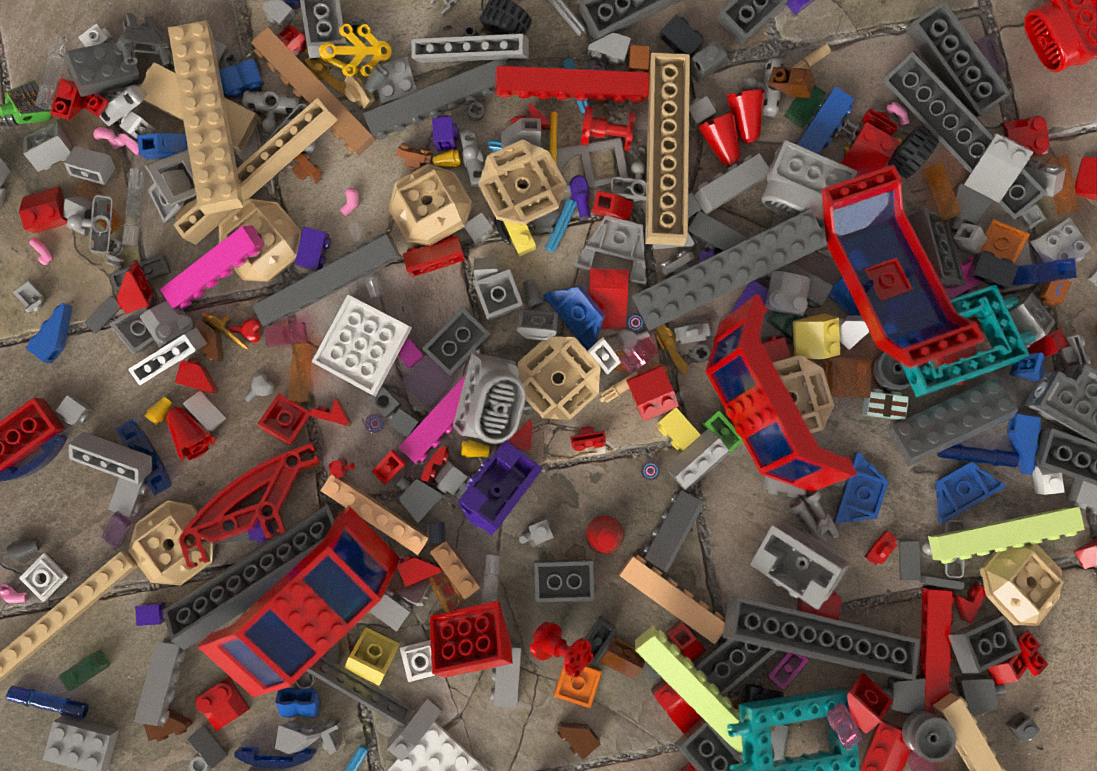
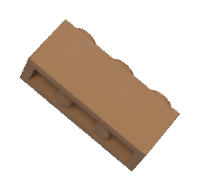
M448 538L444 543H440L430 551L464 599L481 587L482 584Z

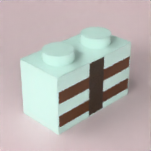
M871 389V392H865L862 415L905 420L909 397L902 396L901 392L890 391V394H883V390Z

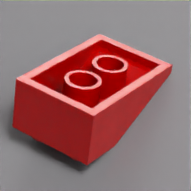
M866 122L861 126L840 164L858 171L855 177L882 169L893 155L900 141Z
M590 268L589 295L605 314L601 329L622 330L626 327L629 270Z
M665 679L651 689L653 696L683 734L702 718Z

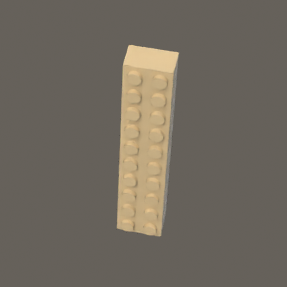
M206 20L168 27L198 207L204 215L242 208L244 205L213 32Z
M651 53L649 61L645 244L684 246L688 238L690 54Z

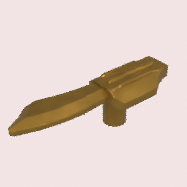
M308 56L304 60L307 68L317 79L324 78L333 89L345 95L346 85L329 74V67L319 57L309 58Z
M206 312L202 314V318L214 329L225 334L236 345L247 350L249 349L239 338L224 328L230 321L227 315L218 319L213 314Z
M664 324L656 327V337L662 349L669 351L676 367L686 376L688 364L674 347L677 341L672 330Z

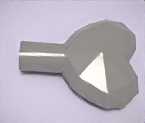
M622 329L618 332L617 337L622 342V351L631 353L636 349L640 340L649 338L650 335L648 330L636 333L630 329Z
M257 373L252 379V390L244 396V399L250 402L256 395H270L275 390V385L267 380V376L264 373Z

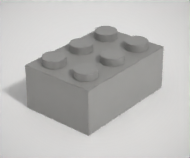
M63 715L52 723L43 760L84 771H105L110 766L119 729Z

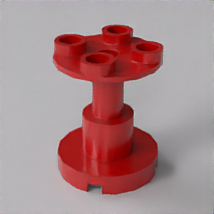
M586 106L580 145L588 146L589 136L605 138L606 134L625 137L624 151H630L635 113L629 112L627 125L607 123L605 118L592 117L593 107Z
M543 622L532 636L535 640L534 643H530L531 654L542 661L548 660L552 656L557 658L565 657V673L568 676L578 678L585 666L593 660L590 642L587 639L580 638L571 646H568L567 641L561 638L562 632L559 625L553 622Z

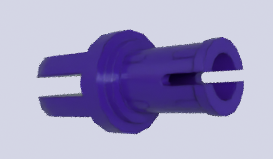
M576 175L570 181L572 199L577 201L579 218L590 216L588 198L591 194L588 181L584 176Z

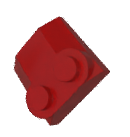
M1036 115L1031 118L1001 123L1004 136L1032 149L1033 154L1031 157L1044 156L1048 153L1050 143L1047 123L1043 117Z
M279 392L257 425L283 443L292 445L309 419L311 411L284 397Z
M230 676L195 698L198 711L205 714L216 731L250 709Z

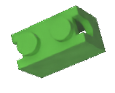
M715 411L708 420L702 423L706 429H709L721 439L730 453L743 442L733 425L720 411Z

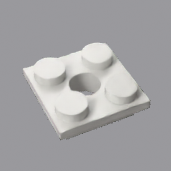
M43 553L19 579L42 602H46L69 576L46 553ZM41 573H44L47 577L45 583L40 581Z
M431 639L400 647L408 682L434 676L432 674ZM416 657H424L426 664L419 666L415 661Z

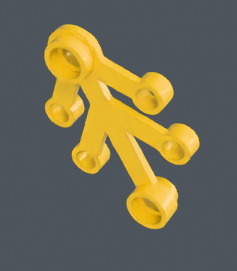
M341 25L339 28L340 34L346 37L354 46H334L331 42H326L320 45L319 54L324 59L333 58L335 55H355L349 64L345 65L342 69L345 76H353L356 72L355 68L366 55L373 56L367 64L361 67L360 72L363 76H369L373 66L375 67L380 60L385 61L390 58L392 53L390 45L385 41H378L370 33L371 30L368 25H360L357 28L359 36L365 37L372 47H366L352 32L351 25ZM344 27H346V28L348 29V33H347V34H346V33L344 32V30H343ZM362 27L366 29V34L362 33ZM327 47L331 48V54L327 52ZM382 47L385 50V54L381 52ZM347 67L351 68L350 74L347 72ZM365 67L369 69L368 74L365 72Z

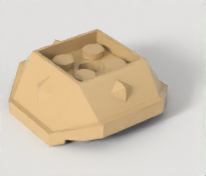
M523 139L489 154L479 181V187L496 219L521 225L558 209L567 185L549 151L532 145ZM524 184L527 188L521 189L518 185Z
M426 164L395 182L389 211L407 243L431 246L465 227L474 205L455 172ZM432 201L429 205H425L426 202Z
M248 198L243 203L244 207L235 209L219 222V243L241 226L253 225L257 233L262 236V241L265 245L259 249V254L254 257H248L243 266L235 267L234 270L244 281L271 282L296 260L302 230L279 203Z
M551 337L548 340H542L518 362V379H520L525 387L526 401L542 418L570 420L599 394L601 366L575 337ZM556 373H560L564 377V381L560 384H556L553 381V376Z
M802 355L774 362L773 364L788 392L793 394L794 403L810 432L814 433L823 430L834 408L824 369ZM753 380L748 390L757 385L755 380ZM777 422L763 429L784 441L787 440Z
M167 500L135 524L128 552L151 583L181 586L214 562L215 544L204 541L210 562H199V558L202 556L199 549L191 551L193 562H197L198 566L189 568L186 565L179 544V537L199 512L194 504ZM190 536L187 539L188 546L195 543V536ZM169 539L174 542L173 549L168 546Z
M1026 542L1024 547L1013 548L1008 546L1006 551H994L980 568L987 598L1013 625L1038 626L1060 598V590L1064 583L1061 577L1062 569L1038 544Z

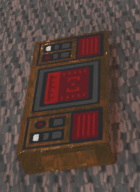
M444 571L428 578L445 613L463 604L455 586Z

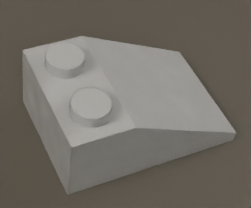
M996 132L964 185L1000 202L1033 154V150Z

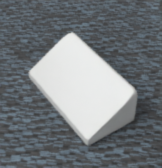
M202 391L197 392L183 403L208 431H214L226 419Z

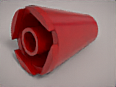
M765 89L743 91L737 95L736 93L726 95L730 111H733L735 114L736 128L740 139L745 140V143L757 142L756 138L760 137Z
M733 111L697 126L722 165L727 164V167H731L736 163L738 164V159L741 156Z
M173 407L168 410L166 421L181 461H184V458H188V460L196 459L209 450L207 447L210 444L212 446L215 444L214 436L184 408Z
M606 515L600 516L592 520L587 526L586 540L590 548L595 552L610 554L618 550L622 545L624 530L615 518Z

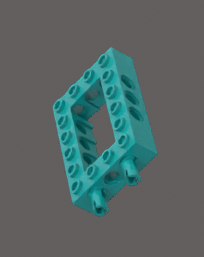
M993 285L951 299L950 301L959 315L966 319L977 316L991 345V349L983 353L981 351L966 359L960 358L949 365L945 363L934 369L931 361L913 368H908L901 363L915 396L919 397L1011 365L1029 356L1025 344L1033 342L1035 335L1028 337V335L1033 334L1031 330L1019 334L1008 309L1018 306V300L1012 302V300L1016 299V296L1011 295L1003 299L997 286ZM930 306L894 318L884 327L888 335L901 331L900 334L902 336V330L938 318L934 307ZM941 323L899 338L893 342L901 348H907L924 342L923 338H920V334L946 325Z
M837 687L739 704L740 723L728 724L727 729L731 728L732 730H727V733L730 737L741 735L743 763L731 765L730 770L860 771L856 724L850 717L847 697L850 690ZM821 717L826 718L828 723L827 741H829L830 752L818 750L817 753H802V756L792 758L786 756L785 759L773 761L772 726Z

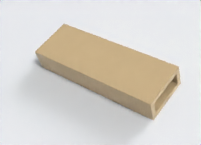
M153 62L146 72L145 80L139 85L147 93L143 102L184 122L176 73ZM224 98L233 147L243 152L260 118L256 113Z

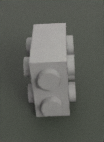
M1070 217L1060 221L1030 241L1051 273L1057 271L1062 273L1068 270L1073 261H1081L1087 257L1085 253L1091 250V247Z

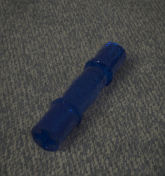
M956 444L937 453L939 458L987 463L993 466L1016 468L1019 463V454L1016 452L967 447L962 444Z
M13 685L6 694V701L21 704L25 707L33 706L42 710L57 712L62 716L67 715L84 719L89 709L88 703L71 700L70 698L63 699L54 695L35 692L34 689L30 690Z

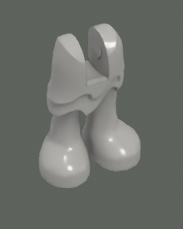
M820 490L814 492L806 491L805 495H802L805 502L817 516L816 521L800 497L795 498L788 505L787 509L789 512L799 514L809 527V532L817 539L828 544L823 535L826 531L834 539L839 537L838 530L828 511L823 510L818 501L821 498Z

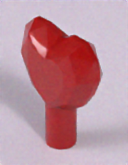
M251 318L243 322L241 326L230 325L229 327L231 333H241L243 338L251 343H257L260 340V333L258 331L260 322L258 319Z

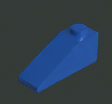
M1029 354V356L1019 362L1013 363L1009 375L1031 382L1040 381L1045 372V368H1043L1045 364L1044 354Z

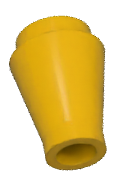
M451 149L433 156L434 166L457 168L458 165H462L460 150Z
M163 396L162 399L146 410L147 413L144 416L156 425L159 422L162 423L173 403Z
M469 439L467 441L463 440L461 456H465V458L488 457L490 446Z

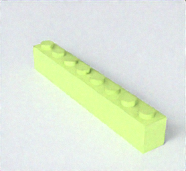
M1065 507L928 536L933 560L951 563L954 562L953 558L957 557L959 559L972 558L971 554L977 553L978 556L990 554V550L994 549L995 552L1006 551L1008 546L1013 548L1024 547L1026 542L1037 544L1042 543V539L1045 538L1047 540L1060 539L1059 535L1063 534L1065 536H1075L1077 531L1085 530L1080 507Z
M652 626L635 639L636 651L741 755L743 753L741 735L730 737L727 733V730H732L731 728L727 729L728 724L740 723V710H736L732 706L731 701L726 696L723 697L713 683L710 684L702 671H697L694 668L693 663L688 657L684 658L680 654V650L675 644L671 645L667 641L666 635L661 630L658 631Z

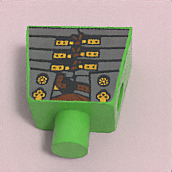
M35 80L7 91L5 104L0 105V115L2 117L13 115L18 124L50 121L51 108Z

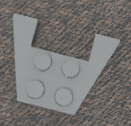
M606 215L575 261L573 267L590 271L595 252L633 262L629 282L645 286L643 225Z

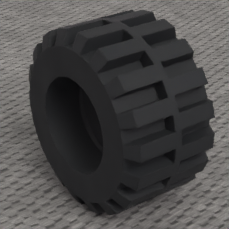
M489 0L479 18L482 25L493 35H526L532 24L529 14L511 0Z
M916 127L894 151L888 161V165H894L897 172L905 179L912 176L935 151L939 139L924 127Z

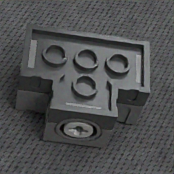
M1087 364L1067 366L1065 374L1060 371L1044 373L1040 381L1036 382L1023 406L1031 409L1044 419L1050 420L1056 426L1067 430V432L1075 437L1097 444V370Z

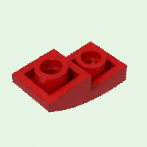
M96 93L87 95L81 106L99 117L109 101Z
M442 446L432 456L424 469L421 480L429 482L431 478L434 479L437 468L434 467L435 464L443 465L444 462L447 463L450 451H447L448 446Z
M1026 630L1017 639L1025 665L1035 677L1049 664L1037 651L1041 645L1029 630Z

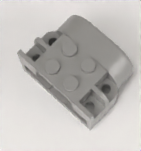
M785 140L774 153V160L767 173L768 184L761 199L762 203L770 210L789 219L812 209L820 228L824 227L821 190L855 178L858 171Z
M471 353L453 422V427L460 435L480 438L489 443H501L514 435L518 429L526 401V390L523 383L518 379L519 369L515 366L516 361Z
M780 522L771 526L750 565L771 578L773 584L779 587L783 586L790 595L801 598L819 610L822 603L836 589L849 566V562L842 558L835 548L817 539L811 533L798 530L785 522Z

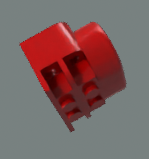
M1044 0L1042 4L1029 10L1025 15L1024 29L1026 36L1040 62L1049 71L1058 73L1073 65L1081 66L1097 59V0Z

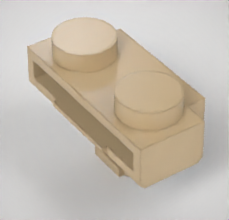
M356 74L346 77L344 80L346 85L344 91L347 98L355 102L359 108H369L375 100L373 94L363 87L364 84L361 78L357 77Z

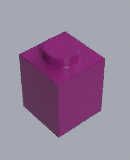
M410 338L405 340L398 354L410 369L425 358Z

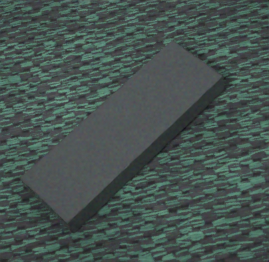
M164 254L139 263L148 281L171 273ZM129 267L109 274L115 292H119Z

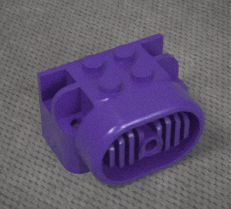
M506 440L491 459H485L477 471L479 475L475 472L465 486L468 489L458 500L460 508L471 524L482 528L492 536L543 468Z

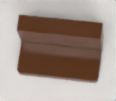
M613 636L600 663L631 679H635L643 669L645 659L636 651L634 646Z

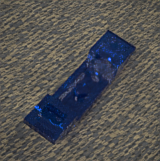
M1075 258L1019 266L1011 287L1077 278Z
M134 419L115 428L124 445H128L132 450L152 456V472L145 481L154 496L171 487L172 483L164 464L152 443Z
M56 435L41 445L45 453L22 468L10 467L0 473V482L21 479L44 468L61 451L67 440L66 435Z
M239 747L234 752V757L258 768L285 769L309 761L317 753V749L306 748L303 751L293 753V756L259 755V747Z

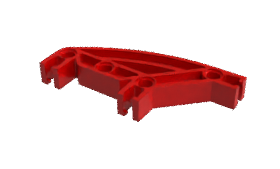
M310 443L259 464L217 493L196 514L179 537V544L187 567L194 568L198 566L197 562H193L191 551L199 549L202 556L199 558V562H210L204 541L213 544L219 543L255 529L259 521L267 539L275 537L274 533L271 534L268 528V522L275 519L279 525V528L276 529L277 533H286L287 531L280 513L301 471L320 464L317 456L304 462L301 459V456L308 452H316L313 444ZM291 458L298 459L295 466L288 465ZM267 487L260 503L232 513L250 497ZM266 508H273V513L270 516L266 517L263 515ZM233 521L235 524L234 528L231 531H226V524ZM190 536H195V543L188 546L187 539Z

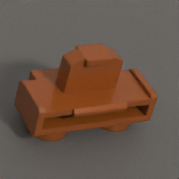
M401 143L397 148L396 156L405 159V166L408 169L417 170L420 168L421 162L431 163L433 153L428 148L420 147L418 150L412 148L410 144Z
M302 151L293 159L297 163L292 168L293 173L300 180L310 176L314 183L317 184L322 180L321 175L323 172L316 164L313 166L309 162L310 158Z

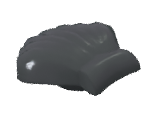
M556 209L529 222L535 228V234L543 232L553 233V226L561 216V211Z

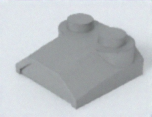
M772 271L765 302L766 309L801 317L804 316L808 305L807 297L810 278L784 271Z
M168 301L152 307L140 315V318L160 349L191 331L194 327L192 319L185 314L181 307L172 309Z
M147 307L128 314L125 313L110 323L112 329L134 356L143 353L149 345L155 342L140 318V315L148 310Z
M520 309L517 331L526 339L548 340L556 335L558 313Z

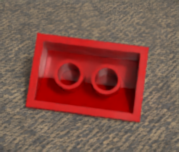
M449 235L431 246L410 247L406 249L407 252L403 253L407 273L412 278L466 261L458 236L454 237V235Z
M882 719L875 726L860 763V771H903L911 749L903 741V728Z

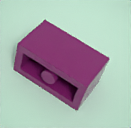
M788 653L771 672L768 679L784 692L809 663V660L805 656Z

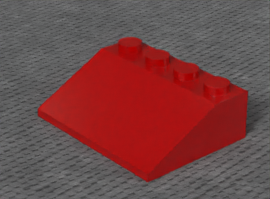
M500 601L430 616L432 674L446 678L513 664L511 641Z

